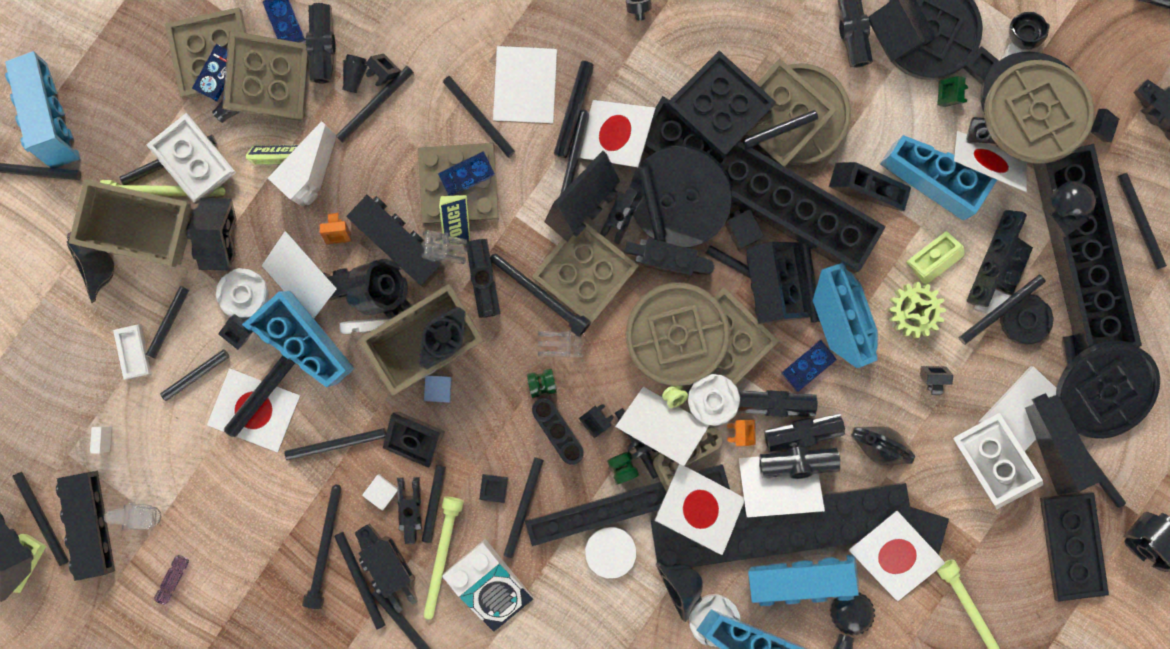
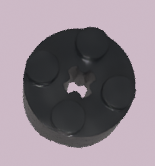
M388 259L372 261L353 268L347 280L348 294L346 299L348 304L366 315H375L396 309L405 301L408 292L406 277L403 278L399 271L401 268L395 262Z
M1146 511L1124 534L1123 537L1126 538L1124 543L1142 561L1149 559L1154 562L1153 568L1169 572L1170 516L1165 513H1161L1158 516Z

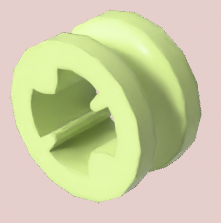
M670 386L663 392L662 397L667 401L669 408H676L687 400L688 394L686 391H683V386Z

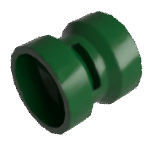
M552 369L544 370L540 374L535 372L527 374L532 398L540 397L543 393H548L549 395L557 393ZM539 379H541L542 389L540 387Z
M625 452L607 460L609 468L613 469L615 473L613 478L616 485L639 476L637 468L632 464L631 452Z

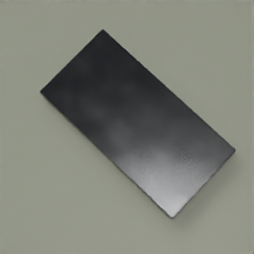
M1094 492L1040 498L1054 600L1060 602L1108 596L1109 590Z

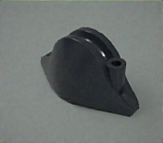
M66 241L68 249L83 278L89 299L93 303L96 301L100 289L113 278V259L105 251L70 244L69 241Z
M458 306L436 317L426 325L421 339L419 360L421 367L427 370L451 357L459 350L464 336L465 310Z
M885 426L854 427L851 436L860 448L877 464H912L916 457L902 436L892 428Z
M658 562L656 567L681 620L686 622L689 619L692 607L702 601V578L687 565L666 566Z

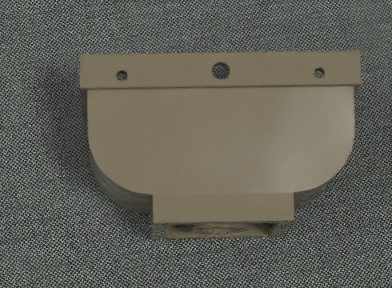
M84 179L69 243L176 267L177 264H182L188 239L186 228L192 221L194 210L191 208V204L185 201Z
M450 284L358 339L392 396L397 395L484 342L483 337L466 311L463 342L459 350L451 357L427 370L419 365L421 339L426 325L436 317L458 306L466 311Z

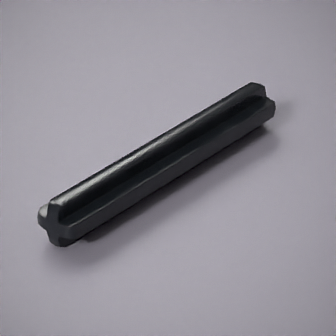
M581 61L554 150V155L560 158L568 156L579 113L594 68L593 63L589 61Z
M283 355L224 427L226 434L230 437H237L294 366L295 362Z

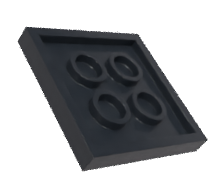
M719 50L667 102L666 106L724 158L774 107L776 101Z

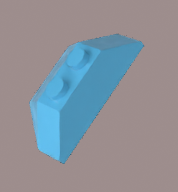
M843 263L822 269L813 303L829 348L856 368L877 361L878 330L861 283L851 272L846 270V266Z

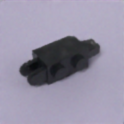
M1147 79L1133 93L1144 105L1141 112L1146 115L1147 121L1157 125L1165 133L1166 138L1170 140V86L1162 89Z
M650 238L647 240L641 239L640 244L626 242L624 253L637 256L635 262L641 263V266L686 278H690L693 273L707 276L715 269L712 260L697 256L698 250Z
M370 523L357 530L355 535L362 550L358 553L360 555L359 563L364 571L370 572L374 579L372 580V585L378 594L382 593L384 598L388 597L398 613L404 610L403 603L396 594V591L399 589L403 590L411 604L418 602L409 584L415 579V576L394 540L386 536L381 538Z

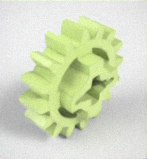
M920 282L914 283L913 289L910 284L903 285L904 291L897 289L895 293L898 297H893L889 300L894 304V307L887 309L888 312L894 313V316L889 321H896L898 323L894 329L900 330L903 328L904 336H909L912 332L913 338H919L921 333L923 336H929V329L937 331L939 328L935 323L944 322V319L939 315L946 312V309L940 308L939 305L944 302V299L936 298L939 291L934 290L930 292L929 284L921 288ZM919 294L925 296L928 301L921 299ZM904 300L905 305L903 307V310L901 311V305ZM918 306H925V308L920 309L921 311L917 312V314H908ZM932 310V316L929 320L928 316ZM908 319L912 321L914 326L917 327L909 325L907 322H905V320Z

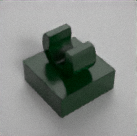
M956 76L939 80L937 105L947 107L966 103L967 99L964 98L965 90L968 89V85L965 84L966 78Z

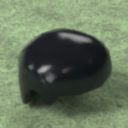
M1023 12L1012 19L1008 31L1009 37L1015 46L1021 49L1032 50L1039 47L1046 40L1050 24L1046 22L1043 16L1036 12Z
M1079 181L1064 183L1053 191L1050 198L1053 208L1061 217L1073 215L1075 220L1092 214L1096 205L1094 192L1090 187Z

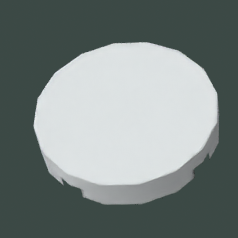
M238 268L230 271L220 279L217 285V302H219L223 312L229 316L236 314L241 319H248L268 302L269 291L265 280L260 274L250 269Z
M392 318L339 323L340 332L342 334H351L352 331L371 332Z
M716 374L707 375L693 383L688 395L689 408L696 419L704 424L714 426L727 423L737 412L740 402L738 389L733 382L722 375Z
M605 526L596 530L589 537L585 548L586 560L590 569L604 578H618L625 575L633 567L636 559V546L632 537L624 529Z
M710 594L702 597V601L692 607L689 615V626L694 637L701 644L717 647L696 631L711 609L737 620H740V614L735 604L727 597L719 594Z

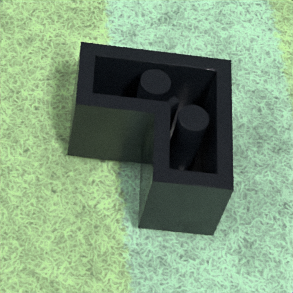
M201 198L198 207L194 209L192 221L186 228V235L188 239H191L192 257L197 261L199 270L229 271L235 257L231 232L237 220L232 199Z

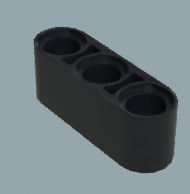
M541 398L537 400L532 406L533 416L561 459L569 465L579 463L584 456V449L566 420L550 399ZM541 402H546L551 407V413L547 417H542L537 412V406ZM553 425H563L565 435L561 438H555L551 434ZM574 445L579 449L580 454L576 459L566 457L565 449L568 446Z

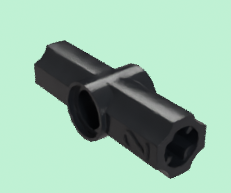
M837 0L841 17L839 32L842 41H845L849 66L859 68L871 64L873 57L869 43L870 22L867 14H864L862 0Z
M313 3L309 5V32L306 33V49L310 62V81L328 84L333 82V55L336 52L335 35L332 32V7L329 4Z
M477 239L465 242L479 318L500 315L501 311L488 240ZM481 272H487L490 275V280L485 285L477 283V276Z
M766 390V392L738 391L740 396L738 413L765 414V416L788 417V415L816 416L818 407L816 394L789 393V391Z
M839 413L816 419H801L790 422V425L764 430V437L769 452L795 446L807 447L818 444V441L845 435L844 422Z
M795 447L782 453L760 454L759 468L762 478L790 476L792 479H803L817 473L839 472L841 460L837 448L809 450L807 447Z

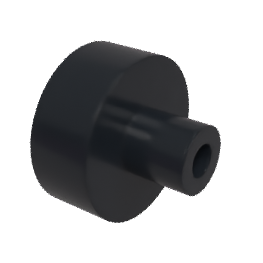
M626 0L627 12L635 14L637 21L644 20L645 12L652 9L651 0Z

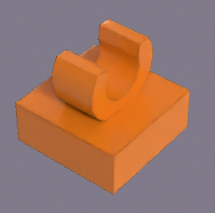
M339 213L328 214V223L320 224V234L326 245L351 242V232L346 222L339 219Z
M755 419L735 420L736 423L727 424V428H734L736 430V436L727 438L728 442H736V446L756 445Z

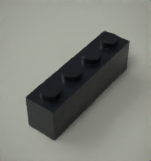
M366 194L346 217L420 286L425 288L444 268L445 265L440 262L443 257L434 248L428 251L422 245L425 240L414 230L409 233L403 228L406 223L396 213L390 216L385 211L387 205L377 196L372 199Z
M98 470L57 478L56 494L61 502L60 518L65 525L66 535L64 542L66 548L69 549V570L73 575L74 581L114 572L115 566Z

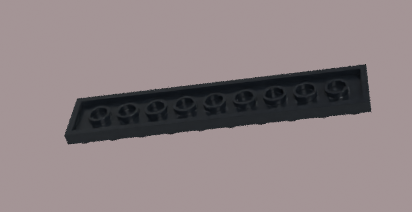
M902 482L822 494L825 511L747 517L746 508L742 506L723 555L655 521V519H651L657 563L660 562L666 566L682 564L689 567H697L854 544L862 540L896 511L913 527L907 484Z

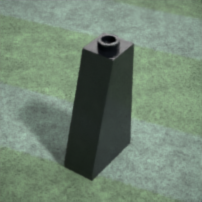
M1044 393L1031 399L1033 404L1025 407L1057 494L1080 492L1102 482L1059 395L1056 394L1048 397Z

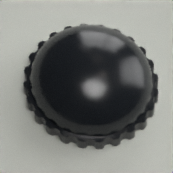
M859 592L852 600L841 601L838 600V597L833 600L830 617L838 630L849 635H859L860 633L863 634L864 631H868V628L872 626L875 609L873 608V603H871V600L866 595H862Z

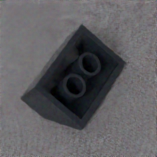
M602 150L553 202L544 221L567 242L573 235L578 238L587 227L584 223L589 218L594 220L603 210L600 206L605 201L609 204L618 194L616 188L620 183V179L605 151Z
M769 242L746 248L747 264L750 270L751 289L754 295L755 314L758 324L812 317L800 242Z
M0 512V602H2L31 573V564L34 557L28 546L23 547L19 542L16 531L13 528L9 529L7 527L5 519Z

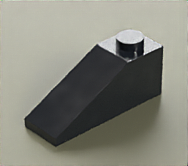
M857 162L835 163L829 184L830 188L846 195L898 211H905L911 191L910 186Z

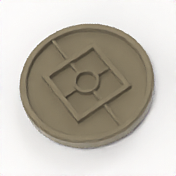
M1031 60L1010 67L997 78L985 100L984 118L991 137L1003 151L1025 162L1049 163L1070 155L1085 141L1093 125L1094 104L1087 86L1072 70L1051 61Z
M790 64L788 66L837 109L830 119L787 164L790 166H806L825 159L840 146L849 129L851 106L844 87L830 72L811 64ZM760 148V150H761L763 153H765L768 157H770L764 150H762V149Z
M679 282L663 284L645 293L632 308L627 320L625 333L627 348L635 365L650 379L669 386L690 385L714 372L726 354L730 335L728 320L719 302L704 289L692 284Z

